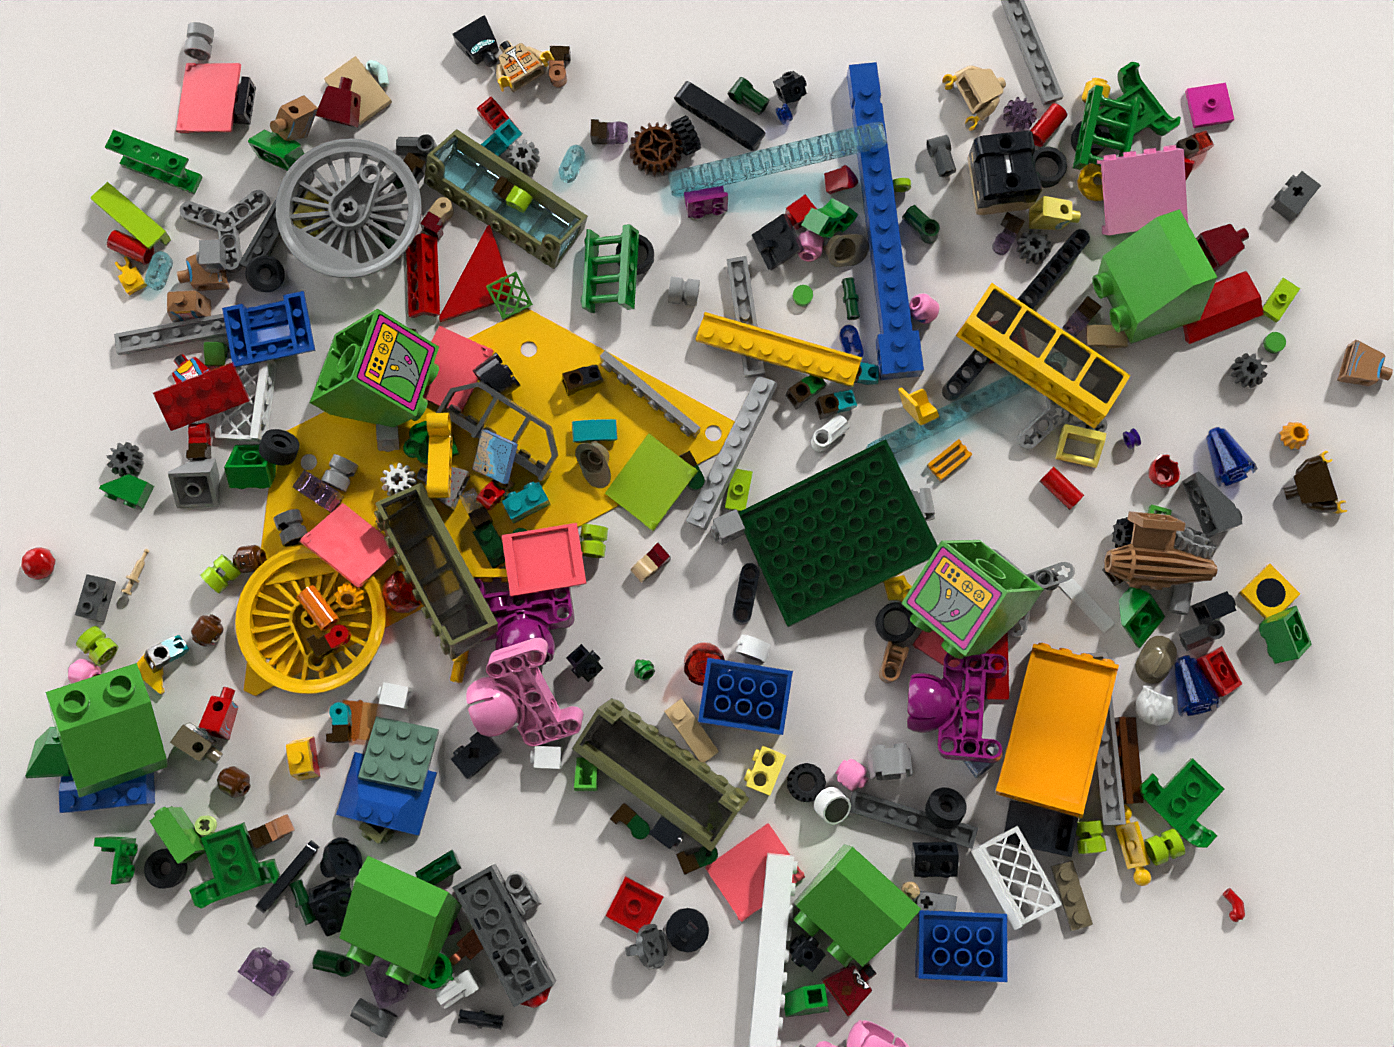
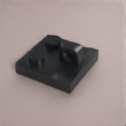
M784 213L752 234L757 249L768 270L775 269L804 250L787 214Z

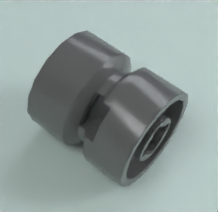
M299 509L282 512L273 518L277 530L281 531L279 536L284 547L300 544L301 538L308 533L306 527L301 525L303 518Z

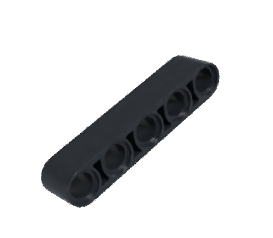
M685 81L674 96V100L681 107L750 151H754L766 135L760 126L689 81Z

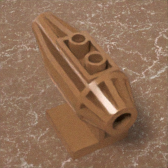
M1129 511L1128 520L1134 523L1131 544L1107 551L1104 560L1106 572L1127 582L1133 588H1142V585L1150 586L1149 588L1162 590L1163 587L1171 588V585L1211 581L1217 575V565L1213 560L1200 556L1197 557L1194 554L1174 548L1176 531H1184L1185 522L1171 515Z

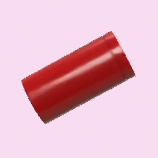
M1053 103L1030 130L1033 133L1034 145L1042 147L1067 118L1066 110L1059 104Z
M113 230L107 239V247L144 265L148 264L153 258L154 247L148 249L139 240L123 232Z
M1052 467L1039 481L1069 510L1084 496L1055 467Z

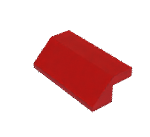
M1247 271L1214 284L1200 320L1183 326L1187 343H1194L1263 315L1261 295Z

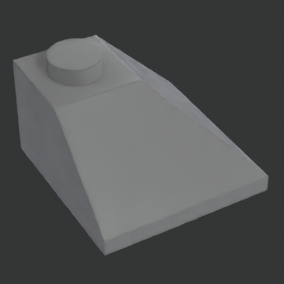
M215 458L194 459L168 472L177 508L219 506L220 475Z

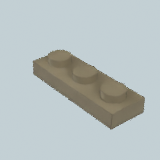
M1070 860L1050 866L1070 930L1074 931L1093 925L1073 861Z

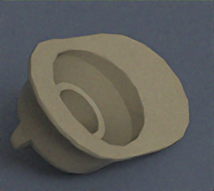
M860 234L835 235L829 239L827 245L823 246V250L826 251V255L834 267L854 266L861 263L867 256L869 243Z
M597 441L578 445L575 450V456L587 482L596 488L608 486L611 480L608 466V450Z
M1154 636L1146 642L1135 664L1136 673L1142 681L1149 684H1157L1168 676L1177 657V649L1174 643L1164 636Z

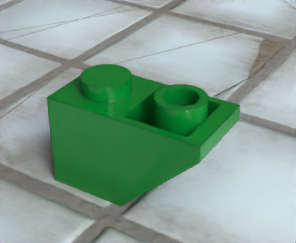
M129 474L102 484L99 487L100 490L106 492L105 497L114 501L120 498L124 500V505L133 509L136 506L144 509L154 488L152 484Z
M825 984L803 986L783 994L785 995L784 1010L786 1018L829 1012Z

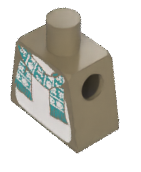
M191 722L183 724L170 741L172 745L199 762L207 758L216 764L223 755L222 752L214 748L217 741ZM199 742L203 744V750L199 749Z

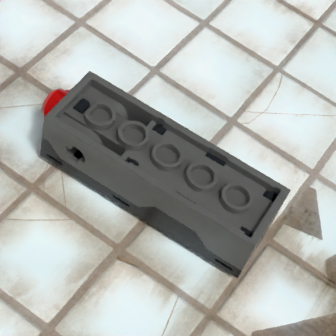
M494 864L453 886V889L513 1006L516 1007L520 1004L536 1008L548 1000L551 987L555 984L556 979L523 915L520 914L515 906L497 865Z

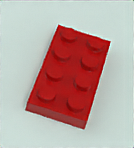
M233 362L153 392L170 431L250 401Z

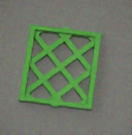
M516 271L486 286L502 319L519 313L521 310L533 305ZM511 276L514 277L512 284L505 282V279ZM516 279L521 287L515 285ZM501 283L499 290L492 288V286ZM504 284L511 286L509 294L502 292ZM513 288L520 290L518 297L511 295ZM492 291L498 293L496 299H495V297H494ZM523 291L528 300L521 298ZM500 294L508 296L506 303L499 301ZM510 297L517 299L515 306L508 304ZM520 301L527 303L525 306L518 308ZM498 304L504 305L503 312ZM507 307L514 309L513 312L505 314Z

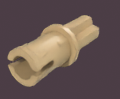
M906 882L901 887V891L910 899H915L920 895L919 887L914 882Z

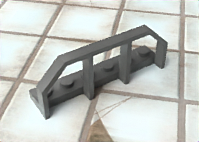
M483 382L450 388L436 413H449L451 421L471 433L473 438L480 439L482 430H488L496 434V431L487 426L484 428V425L499 400L526 417L512 442L518 443L530 421L544 428L552 455L548 463L546 464L541 460L535 461L530 458L531 454L524 449L516 450L514 462L538 476L540 481L548 479L552 472L550 469L558 457L554 434L550 425ZM480 387L494 396L481 420L478 421L470 415L467 417L462 414V410L453 404L448 405L455 392Z

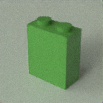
M164 806L154 813L155 817L149 820L178 864L193 862L205 853L201 835L196 832L195 826L182 807L171 806L166 808Z

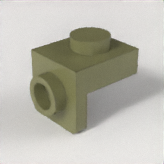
M362 822L358 827L362 830L361 835L370 842L374 840L378 844L387 843L395 834L393 832L394 829L385 828L382 832L375 825Z

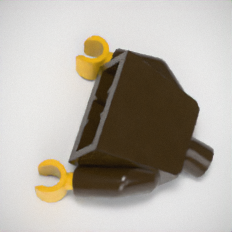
M1328 451L1306 459L1296 469V475L1293 476L1295 485L1283 488L1286 500L1300 497L1301 504L1305 505L1309 510L1321 513L1334 512L1336 514L1347 512V510L1340 508V504L1346 503V501H1338L1327 466L1332 459L1326 460L1324 458V455L1329 453Z

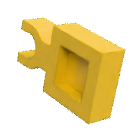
M124 257L126 261L125 266L121 267L118 262H115V265L123 272L118 278L126 293L130 296L146 287L147 284L136 266L131 269L132 264L130 260Z

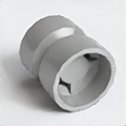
M200 22L189 23L186 35L188 39L185 42L184 53L198 60L210 59L212 45L210 44L213 42L214 29Z
M671 276L668 303L680 304L683 301L685 305L697 306L700 280L688 279L684 281L683 278Z
M334 454L329 463L331 468L325 471L321 481L340 491L346 492L351 482L349 477L354 476L358 465Z

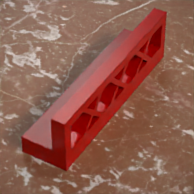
M420 233L415 236L411 245L406 250L408 315L410 318H416L421 315L433 317L440 315L437 237ZM414 243H416V246H417L415 252H414V248H413V244H414ZM416 262H417V268H416V270L414 271V266H415V264H416ZM418 281V287L415 291V285ZM417 301H419V309H418V310H416V303H417Z

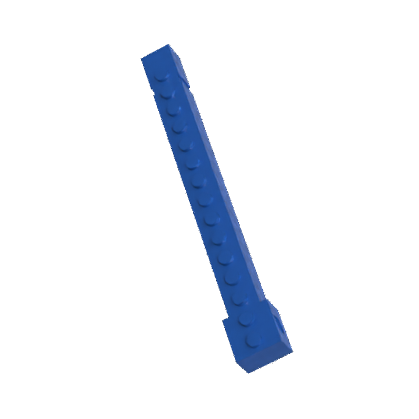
M877 62L852 64L848 67L847 82L851 109H853L852 121L880 334L877 335L875 340L880 381L920 377L924 371L919 330H912L882 103L880 102L881 91Z

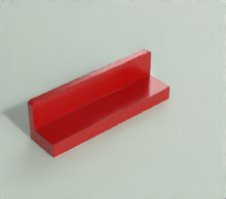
M1007 632L985 652L987 654L1002 655L1007 660V673L1004 677L998 679L986 678L985 700L1009 699ZM994 663L991 667L994 670H1001L1004 666L1001 663Z

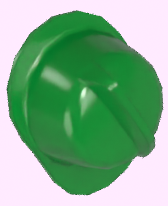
M439 953L427 980L414 975L412 981L429 989L445 986L454 979L449 958Z

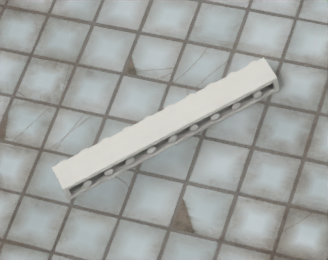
M767 853L749 1047H781V1040H777L778 1031H782L783 1017H779L780 1008H784L785 995H782L781 992L782 986H786L787 972L783 971L784 963L789 961V950H786V941L791 939V928L788 927V918L792 919L793 905H790V896H795V883H792V875L797 874L798 861H794L793 855Z

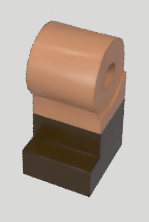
M550 46V52L555 59L554 61L549 60L550 82L555 87H562L567 83L565 61H571L570 46Z
M287 814L260 827L249 830L248 834L255 849H261L295 831Z

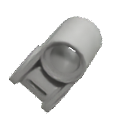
M513 872L507 877L506 888L521 915L526 914L525 911L536 904L538 906L541 905L537 893L523 873ZM519 877L522 881L521 887L514 888L510 883L511 878Z
M920 891V895L913 899V902L921 910L955 912L957 896ZM926 897V899L929 900V903L925 905L921 904V899H925Z

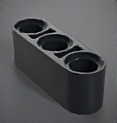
M753 563L745 564L740 572L732 618L738 625L747 624L752 616L759 579V568ZM752 569L755 571L756 576L748 579L745 577L744 571ZM743 589H748L751 591L752 596L749 599H743L740 596V592ZM738 610H745L748 617L745 620H740L737 618L736 612Z

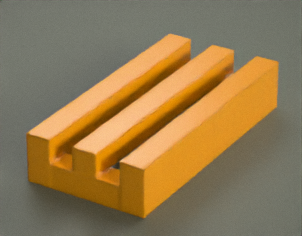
M960 439L927 464V467L939 481L972 456V453L967 450V447L961 443ZM959 447L958 451L935 468L933 466L954 448ZM962 452L965 454L942 474L938 472Z

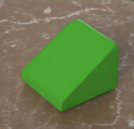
M204 342L205 365H225L228 346L223 342Z

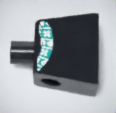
M485 15L452 34L455 44L474 64L484 61L488 67H492L497 63L498 60L494 54L499 51V48Z

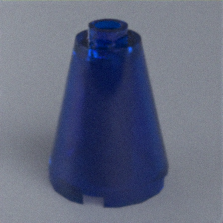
M1215 427L1208 432L1206 441L1215 480L1219 487H1221L1222 483L1225 486H1229L1248 477L1246 473L1252 471V473L1256 472L1258 469L1256 463L1225 428Z
M1190 655L1179 657L1177 659L1178 662L1174 664L1179 715L1183 717L1184 713H1187V716L1203 714L1212 711L1211 706L1215 704L1219 708L1222 705L1221 700L1197 660L1191 658Z

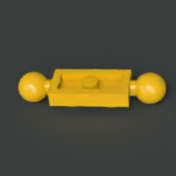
M1124 805L1126 825L1115 826L1127 869L1135 868L1136 871L1133 875L1135 883L1139 886H1146L1151 881V874L1148 870L1144 869V866L1149 865L1150 860L1138 821L1130 823L1132 811L1129 806Z

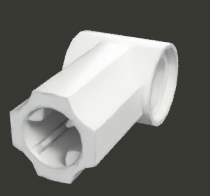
M837 414L821 429L815 431L811 439L812 448L818 452L826 450L832 442L850 428L848 421L840 414ZM816 437H823L826 443H818Z
M472 968L455 977L454 981L435 993L438 1002L444 1009L482 987Z

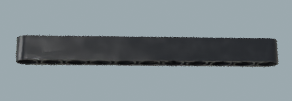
M1084 229L1074 231L1017 300L1033 310L1090 241L1089 233ZM1075 238H1078L1081 241V244H1078L1075 241ZM1062 252L1067 253L1069 259L1065 258ZM1050 267L1055 268L1057 273H1053ZM1038 281L1042 282L1045 288H1041L1038 285ZM1025 296L1030 297L1032 303L1027 302ZM1003 315L993 328L1001 334H1005L1001 331L1000 326H1004L1008 330L1013 320ZM1017 324V326L1015 327V329L1013 330V332L1011 333V335H1012V334L1014 333V331L1019 327V324ZM974 349L943 386V397L950 401L956 400L991 359ZM975 355L980 356L983 362H977L975 360ZM962 370L967 371L970 374V378L964 377ZM949 386H955L957 393H952Z

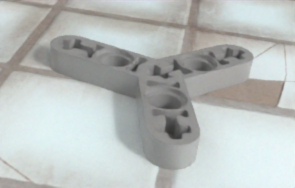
M255 190L225 213L187 201L180 206V214L188 222L218 232V238L224 245L229 239L235 241L232 248H226V270L230 273H236L242 268L239 264L242 254L238 230L269 206L270 201L264 191ZM260 197L263 202H257L256 198ZM251 203L255 209L252 210L248 204ZM242 208L248 209V214L245 217L238 216V212ZM193 209L199 215L197 216L193 213H189L188 215L186 211ZM213 214V220L209 223H205V215ZM219 219L223 223L230 222L231 226L225 228L223 224L219 223ZM229 254H232L233 259L236 261L232 267L228 264L231 263V256Z
M1046 363L1050 367L1056 368L1063 375V369L1059 363ZM1046 397L1047 409L1018 434L1017 442L1023 448L1032 449L1061 423L1085 428L1086 425V429L1105 432L1108 424L1105 418L1099 423L1101 427L1096 429L1083 421L1075 424L1073 422L1074 415L1064 408L1061 411L1062 416L1056 415L1052 418L1055 421L1053 423L1047 415L1054 416L1057 412L1055 409H1061L1062 407ZM1041 420L1048 422V428L1045 431H1040L1038 428ZM1032 428L1037 434H1039V436L1033 435L1030 438V444L1023 443L1025 441V435L1031 436L1034 433L1033 431H1031Z
M992 549V550H994L996 553H998L1001 557H1003L1005 560H1007L1009 563H1011L1014 567H1016L1018 570H1020L1023 574H1025L1021 569H1019L1015 564H1013V563H1012L1008 558H1006L1002 553H1000L999 551H997V550H995V549ZM1060 562L1025 575L1041 588L1046 589L1072 579L1075 574V568L1068 562ZM1063 565L1065 568H1070L1068 577L1058 575L1056 576L1058 581H1055L1051 569L1054 568V572H1059L1062 570L1061 566ZM1043 572L1050 575V582L1046 585L1039 582V575ZM1030 611L1025 615V619L1019 620L1022 630H1018L1015 633V629L1011 628L1008 631L1010 635L1021 636L1026 632Z

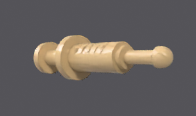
M144 549L141 559L137 560L130 576H126L129 582L126 588L121 590L122 593L131 596L132 592L130 590L134 582H140L138 578L145 565L144 559L147 553H149L148 549Z

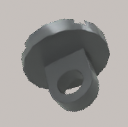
M656 924L643 925L638 931L636 944L625 947L626 956L638 955L642 964L648 969L661 968L665 963L663 961L664 956H667L668 952L664 933L662 930H658Z

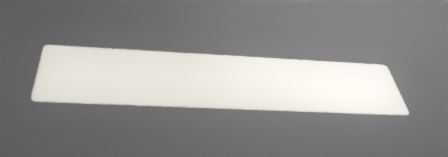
M1063 567L1061 571L1057 572L1059 575L1068 577V573ZM1073 578L1059 584L1060 588L1103 633L1115 623Z

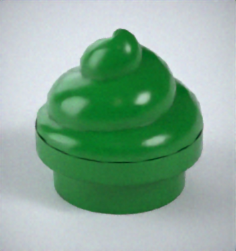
M637 659L635 661L634 674L638 679L646 681L654 675V665L651 661Z

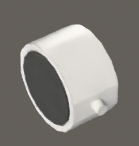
M741 635L740 640L737 642L736 653L765 663L766 658L769 656L771 645L757 638Z
M829 787L817 795L814 801V809L826 823L835 825L842 822L848 816L851 803L838 788Z

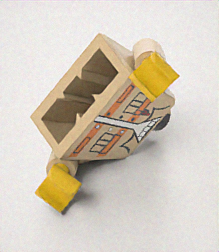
M508 40L504 41L499 46L503 53L498 57L499 63L496 66V80L502 92L507 86L510 87L512 92H515L543 75V64L547 67V62L549 60L554 61L555 59L548 50L542 52L530 46L526 47L523 43L513 47Z
M973 65L955 72L954 76L946 74L942 79V83L951 81L945 85L946 90L952 89L955 82L972 114H977L975 117L969 116L965 121V124L969 121L974 123L969 128V131L976 128L979 120L983 121L995 111L1000 102L999 97L1003 94V89L1006 86L1004 78H996L991 69H982Z

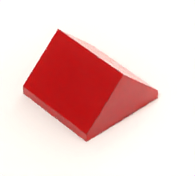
M1222 646L1192 660L1212 698L1223 697L1242 685Z

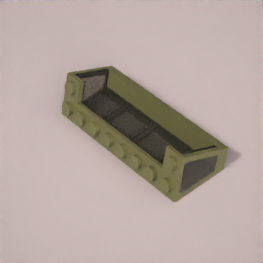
M419 483L376 502V511H374L376 525L380 532L384 531L386 535L384 540L388 548H393L395 552L393 557L398 567L402 565L404 569L402 574L406 583L412 584L414 589L411 591L415 600H420L422 603L421 611L425 619L429 618L433 624L430 628L435 637L439 636L440 647L444 655L448 654L450 659L453 660L497 632L498 623L432 500L428 498L423 484Z
M613 698L597 708L572 748L710 851L716 847L750 799L742 789L735 788L729 784L724 776L714 773L706 763L696 760L691 752L681 749L673 739L663 736L655 726L647 724L640 715L629 711L621 701Z

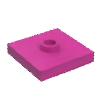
M1226 82L1186 89L1185 94L1193 128L1234 121Z

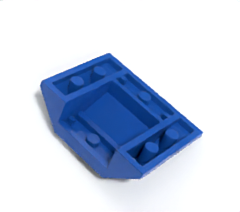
M304 291L283 295L284 301L246 308L243 304L222 308L231 359L235 367L316 351Z
M354 752L336 815L420 836L437 772L428 770L423 792L360 780L358 776L365 754Z

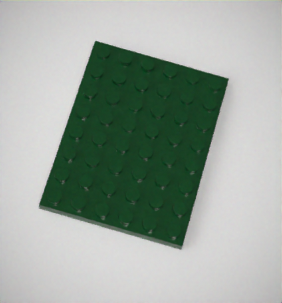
M886 439L738 512L745 527L744 534L787 627H791L928 561L938 547Z

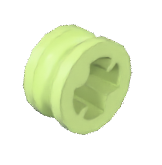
M201 816L195 822V830L200 835L211 834L217 828V821L212 816ZM203 820L204 822L209 820V830L202 829V827L204 826L202 823Z

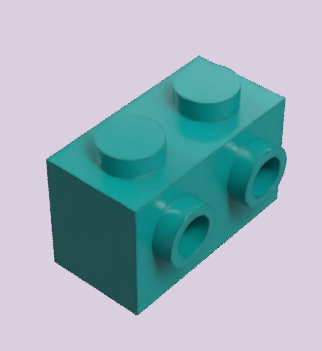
M530 482L523 487L524 490L518 493L514 491L505 496V500L502 503L513 523L550 505L539 482Z

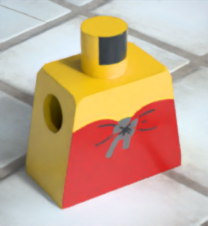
M314 736L293 740L286 744L289 771L292 777L298 781L321 777Z

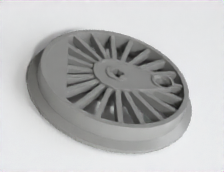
M352 138L329 141L303 154L287 171L279 187L276 199L277 225L288 249L310 269L337 278L368 276L393 264L405 253L415 238L422 212L421 195L417 181L405 162L394 152L380 144ZM344 158L346 183L342 186L332 161ZM350 158H362L359 171L351 177ZM368 159L375 161L378 165L367 164ZM328 163L339 190L335 191L317 171L318 168ZM384 166L393 172L385 180L381 174ZM313 173L333 196L329 197L304 181ZM371 174H375V175H376V177H375L374 179H372V180H369V179H368V177H369ZM397 178L401 180L404 187L379 197L380 192ZM300 187L329 203L316 202L296 196ZM407 193V204L376 206ZM295 203L328 211L293 214V206ZM408 210L407 221L373 214ZM327 218L302 229L293 224V221ZM372 220L404 226L401 235L398 236ZM327 225H330L316 237H313L312 235L308 234ZM369 225L396 241L395 244L388 250L367 226ZM335 230L327 244L322 242L323 239ZM362 230L366 231L382 249L384 254L375 259L373 258ZM343 232L339 249L336 250L333 246ZM357 232L369 258V261L365 263L358 262L355 234ZM349 233L352 258L344 254Z

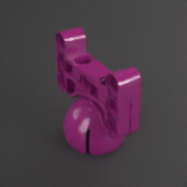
M474 578L498 623V631L483 641L497 639L495 643L496 651L533 638H542L548 643V651L545 662L540 666L545 665L547 661H552L555 654V642L548 629L568 628L573 625L575 620L571 587L511 597L510 591L487 594L483 582L478 578ZM561 593L566 594L562 599L556 598ZM524 600V603L522 605H515L517 601ZM467 605L468 627L471 632L482 625L473 612L472 606ZM562 613H569L567 618H559ZM480 633V634L474 636L473 638L475 639V638L479 637L480 635H482L483 633Z
M947 653L944 658L942 679L929 673L912 674L908 693L907 712L910 715L907 718L908 729L918 733H929L938 729V751L944 759L983 763L998 762L1002 757L1001 744L994 739L982 738L986 678L998 679L1006 675V658L999 654L984 653L958 659ZM954 659L960 662L957 667L948 665L949 661ZM973 661H978L982 665L980 668L974 669L970 667V664ZM994 663H1001L1004 667L1001 670H994L991 666ZM963 677L966 679L965 691H962ZM976 703L979 708L975 711H970L967 705ZM961 719V721H963L962 733L959 734V726ZM950 743L954 746V749L950 752H945L942 750V746ZM967 745H973L976 751L968 754L964 751V748ZM989 747H995L998 753L995 756H990L986 753V750Z

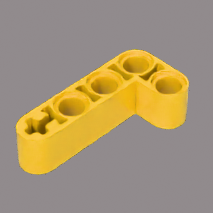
M427 413L426 422L429 434L428 498H450L453 427L450 414Z

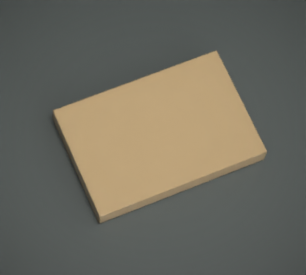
M356 56L324 78L328 86L337 88L339 87L341 77L353 80L351 91L361 96L359 125H362L392 103L388 95Z

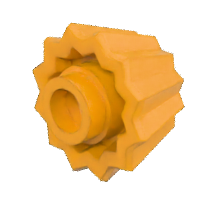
M1289 422L1279 432L1281 435L1280 440L1284 442V446H1289L1291 450L1294 448L1300 449L1301 446L1306 445L1309 439V429L1306 428V425H1302V423Z
M351 582L349 584L343 583L342 586L337 587L338 591L335 593V602L340 605V608H345L348 611L350 609L356 610L357 606H362L361 601L365 599L363 597V590L357 588Z

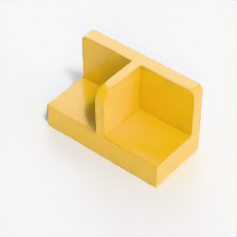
M902 387L898 389L903 408L920 426L939 417L937 409L929 402L924 389H919L911 394H908Z

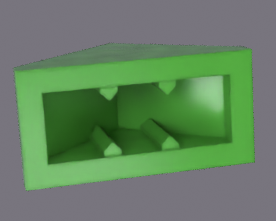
M577 757L574 791H598V768L584 757Z

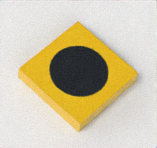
M1267 564L1239 592L1264 619L1284 611L1300 595L1271 564Z

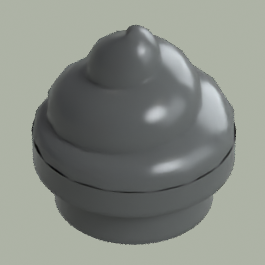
M1051 569L1052 573L1054 574L1055 581H1058V578L1056 576H1058L1059 574ZM1046 572L1041 573L1039 582L1043 585L1050 582V575ZM1059 584L1046 588V590H1055Z

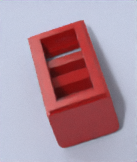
M492 96L477 107L478 115L493 131L510 119ZM496 113L499 114V115H497L494 119H492V120L490 119V118H491L492 116H494ZM502 119L505 120L499 126H496Z

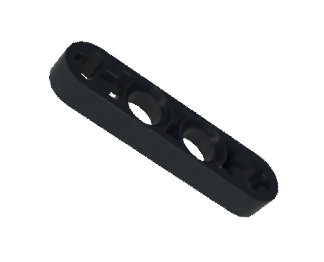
M312 840L309 841L255 907L264 914L313 857L320 846Z

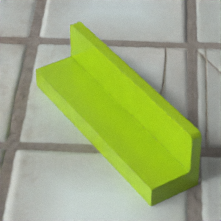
M108 181L91 196V200L148 249H151L159 240L164 245L171 241L169 235L161 226Z

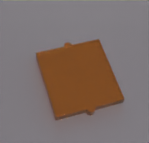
M343 700L342 703L348 705L352 712V740L369 741L377 715L378 704L363 702V700Z

